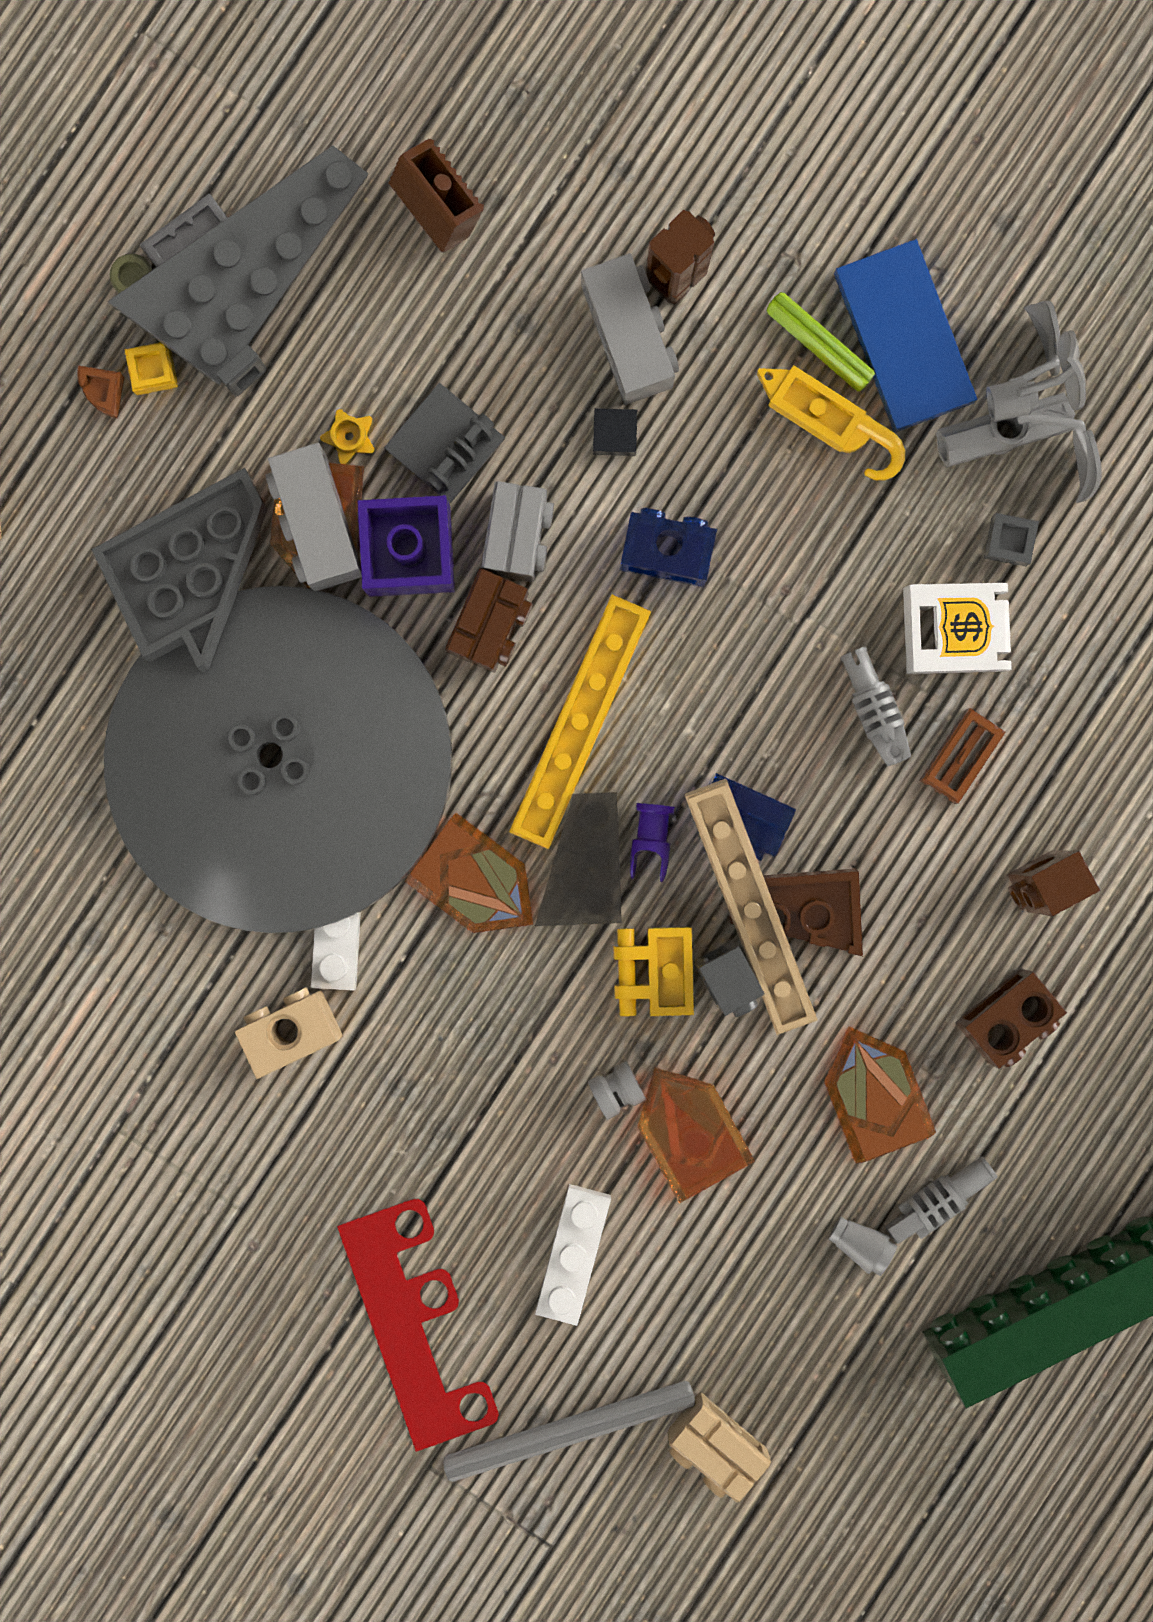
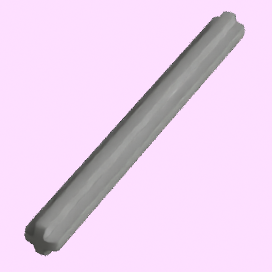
M688 1381L679 1382L448 1454L444 1457L443 1461L445 1474L449 1481L454 1482L691 1408L695 1405L692 1387Z

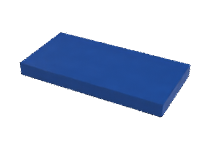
M917 239L836 268L834 272L836 282L867 364L874 370L873 379L894 433L969 406L978 400Z

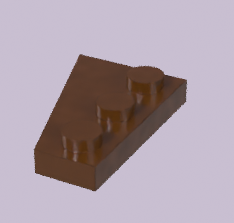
M856 868L763 875L787 937L808 941L809 944L821 947L828 946L844 950L850 954L863 957L859 871ZM728 910L730 924L734 925L730 912Z

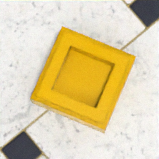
M159 342L124 349L132 391L136 395L178 387L172 351Z

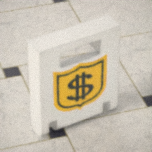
M1008 583L913 584L904 587L907 674L1002 672L1012 670L1011 661H997V654L1011 653L1009 601L995 600V595L1008 593ZM933 608L935 649L921 650L920 610Z

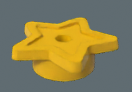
M342 409L336 410L335 422L331 429L322 434L320 440L335 447L340 464L346 465L356 453H374L375 449L367 436L373 419L370 416L355 418L349 416ZM352 433L353 439L347 440L346 434Z

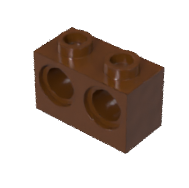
M1021 968L956 1021L955 1024L987 1063L1000 1069L1003 1065L1010 1067L1021 1060L1026 1054L1024 1048L1036 1038L1041 1040L1055 1032L1060 1026L1058 1020L1067 1012L1033 971ZM1034 996L1038 1003V1009L1032 1017L1025 1019L1022 1014V1004L1027 998ZM1001 1024L1005 1031L1004 1038L998 1045L991 1046L988 1042V1032L993 1026Z

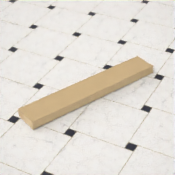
M727 779L686 793V801L746 957L765 993L762 998L776 1034L779 1035L818 1021Z

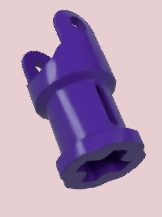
M636 803V810L640 813L637 838L632 839L631 879H634L636 874L638 855L644 851H653L661 857L660 882L664 881L668 869L671 845L667 842L669 815L674 814L675 807Z

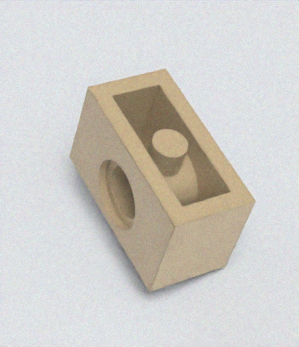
M306 987L283 998L286 1006L275 1012L270 1013L268 1007L265 1006L243 1017L246 1025L234 1032L256 1079L327 1047L343 1037L322 990L310 995ZM281 1019H289L295 1023L298 1030L295 1040L288 1041L280 1036L278 1024Z

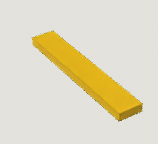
M611 594L510 828V833L544 848H550L651 614L650 610Z

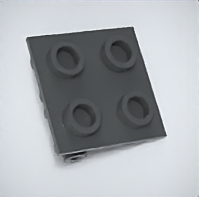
M439 382L384 449L440 496L446 495L449 503H451L505 440V437L493 428L494 423L483 413L478 415Z

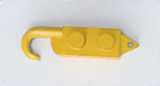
M794 365L791 370L758 369L757 376L770 399L768 406L837 451L845 453L855 452L863 447L869 439L886 448L891 454L890 464L883 470L876 471L867 468L864 471L866 477L884 481L893 478L901 471L905 462V448L902 440L893 431L866 415V411ZM770 375L772 379L766 380L764 376Z

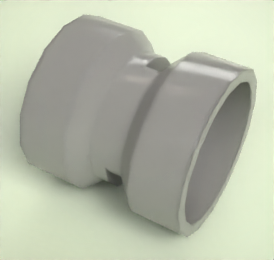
M627 1061L615 1066L613 1073L607 1076L598 1075L588 1080L590 1089L607 1120L618 1115L622 1107L628 1104L636 1106L646 1100Z

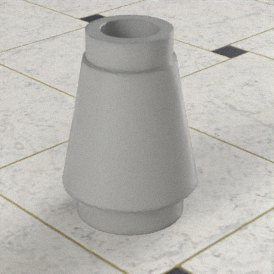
M842 1217L838 1219L828 1238L867 1274L874 1272L879 1276L885 1272L897 1249V1245L889 1241V1235L850 1220L847 1221Z

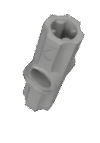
M1065 393L1040 399L1039 406L1031 409L1030 414L1074 419L1075 412L1071 408ZM985 415L937 430V449L940 459L948 468L992 454H1006L1016 447L1072 431L1073 428L1031 422L1017 424L1016 417L993 422L990 415ZM997 422L1007 423L1013 430L1012 439L1004 438L999 434Z

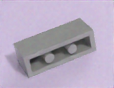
M629 253L581 270V287L624 405L672 389L675 379L674 373L679 372V365L673 348L671 346L665 348L660 333L665 330L664 323L658 307L650 308L645 292L650 291V286L643 266L636 267L632 255Z
M319 442L268 458L272 472L265 474L273 499L280 498L285 514L279 516V522L286 540H294L298 556L292 557V562L299 582L307 581L308 586L313 591H319L362 577L361 564L326 454Z

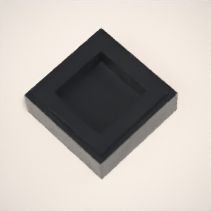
M594 408L593 455L636 456L637 409Z

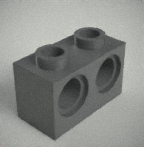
M731 941L693 961L714 1002L725 1016L733 1012L735 1017H739L752 1011L759 1005L756 999L765 995L740 947Z

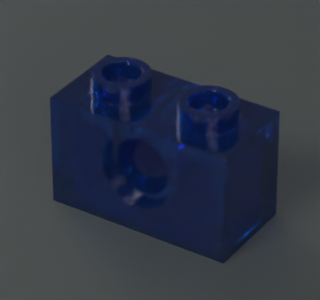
M642 508L640 513L631 512L619 571L704 587L708 577L717 529L708 527V521L695 517H683L682 522L666 519V513L656 509ZM671 536L679 542L680 551L675 555H664L658 550L656 542L662 537Z

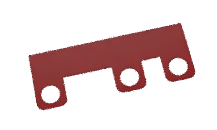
M411 1199L338 1225L340 1237L415 1451L417 1452L493 1425L498 1420L499 1413L490 1387L486 1383L475 1382L459 1389L445 1392L421 1324L457 1309L459 1299L449 1272L444 1269H436L406 1280L397 1252L428 1242L433 1238L434 1227L425 1203L420 1199ZM406 1210L419 1213L423 1219V1229L414 1238H405L396 1229L395 1223L398 1215ZM437 1280L446 1286L448 1298L443 1306L429 1308L422 1302L420 1291L422 1286L428 1281ZM471 1393L483 1396L488 1405L486 1415L478 1421H469L460 1412L461 1400Z

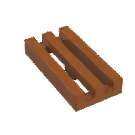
M971 708L966 709L919 781L929 785L934 791L944 795L952 803L959 804L1006 732ZM971 722L976 723L977 725L940 781L936 779L935 776ZM986 730L991 733L956 788L953 790L948 787L984 731Z

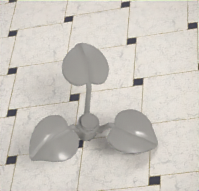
M1046 300L1027 305L1024 309L1030 316L1040 336L1047 362L1020 377L1008 379V382L987 386V406L993 422L1016 417L1017 424L1031 422L1073 428V444L1080 481L1076 503L1093 497L1101 483V461L1092 430H1086L1082 420L1030 414L1031 409L1039 406L1038 391L1065 383L1067 398L1073 410L1082 409L1086 400V380L1083 366L1079 361L1080 351L1077 337L1073 330L1065 331L1060 335L1055 308L1051 301ZM1060 364H1061L1062 373L1059 375V372H1060ZM1047 371H1050L1053 377L1038 383L1030 381Z

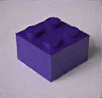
M446 495L358 500L362 589L369 597L455 592L451 507Z

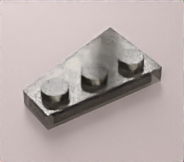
M617 792L573 794L535 926L622 923Z

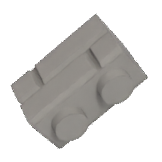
M500 481L494 483L481 569L503 578L534 582L535 571L544 572L547 546L540 545L542 528L551 529L554 503L547 502V490Z

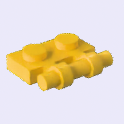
M634 928L617 929L618 946H613L614 960H618L619 984L614 985L615 999H619V1016H636V999H649L650 1016L694 1015L692 928H647L648 945H635ZM648 959L649 984H636L635 960Z

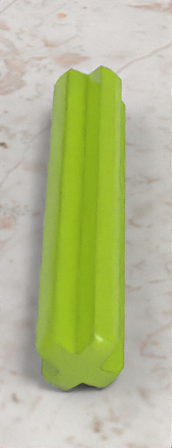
M780 292L771 300L766 310L767 313L852 388L860 392L870 383L875 374L874 370L789 296Z

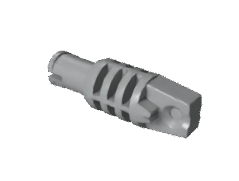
M865 646L855 650L860 662L859 665L855 664L851 652L841 656L840 660L843 662L854 687L855 693L852 694L853 699L851 700L867 738L872 741L886 766H891L911 757L904 729L905 723L889 685L885 684V681H879Z
M981 1156L951 1178L948 1175L940 1176L901 1203L898 1207L903 1214L886 1225V1230L897 1244L914 1233H917L920 1239H922L966 1209L965 1206L968 1204L966 1200L997 1179L998 1176L985 1158Z

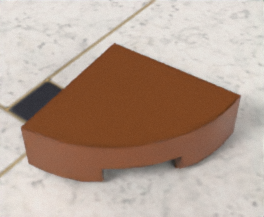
M78 366V382L88 401L101 413L118 419L125 378L122 373Z

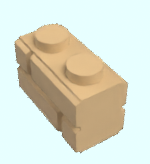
M701 1392L695 1397V1405L685 1409L684 1413L680 1414L667 1432L669 1445L671 1446L669 1452L672 1457L686 1469H690L692 1465L705 1475L703 1481L706 1486L720 1498L727 1494L735 1502H740L753 1487V1483L759 1480L771 1463L767 1448Z

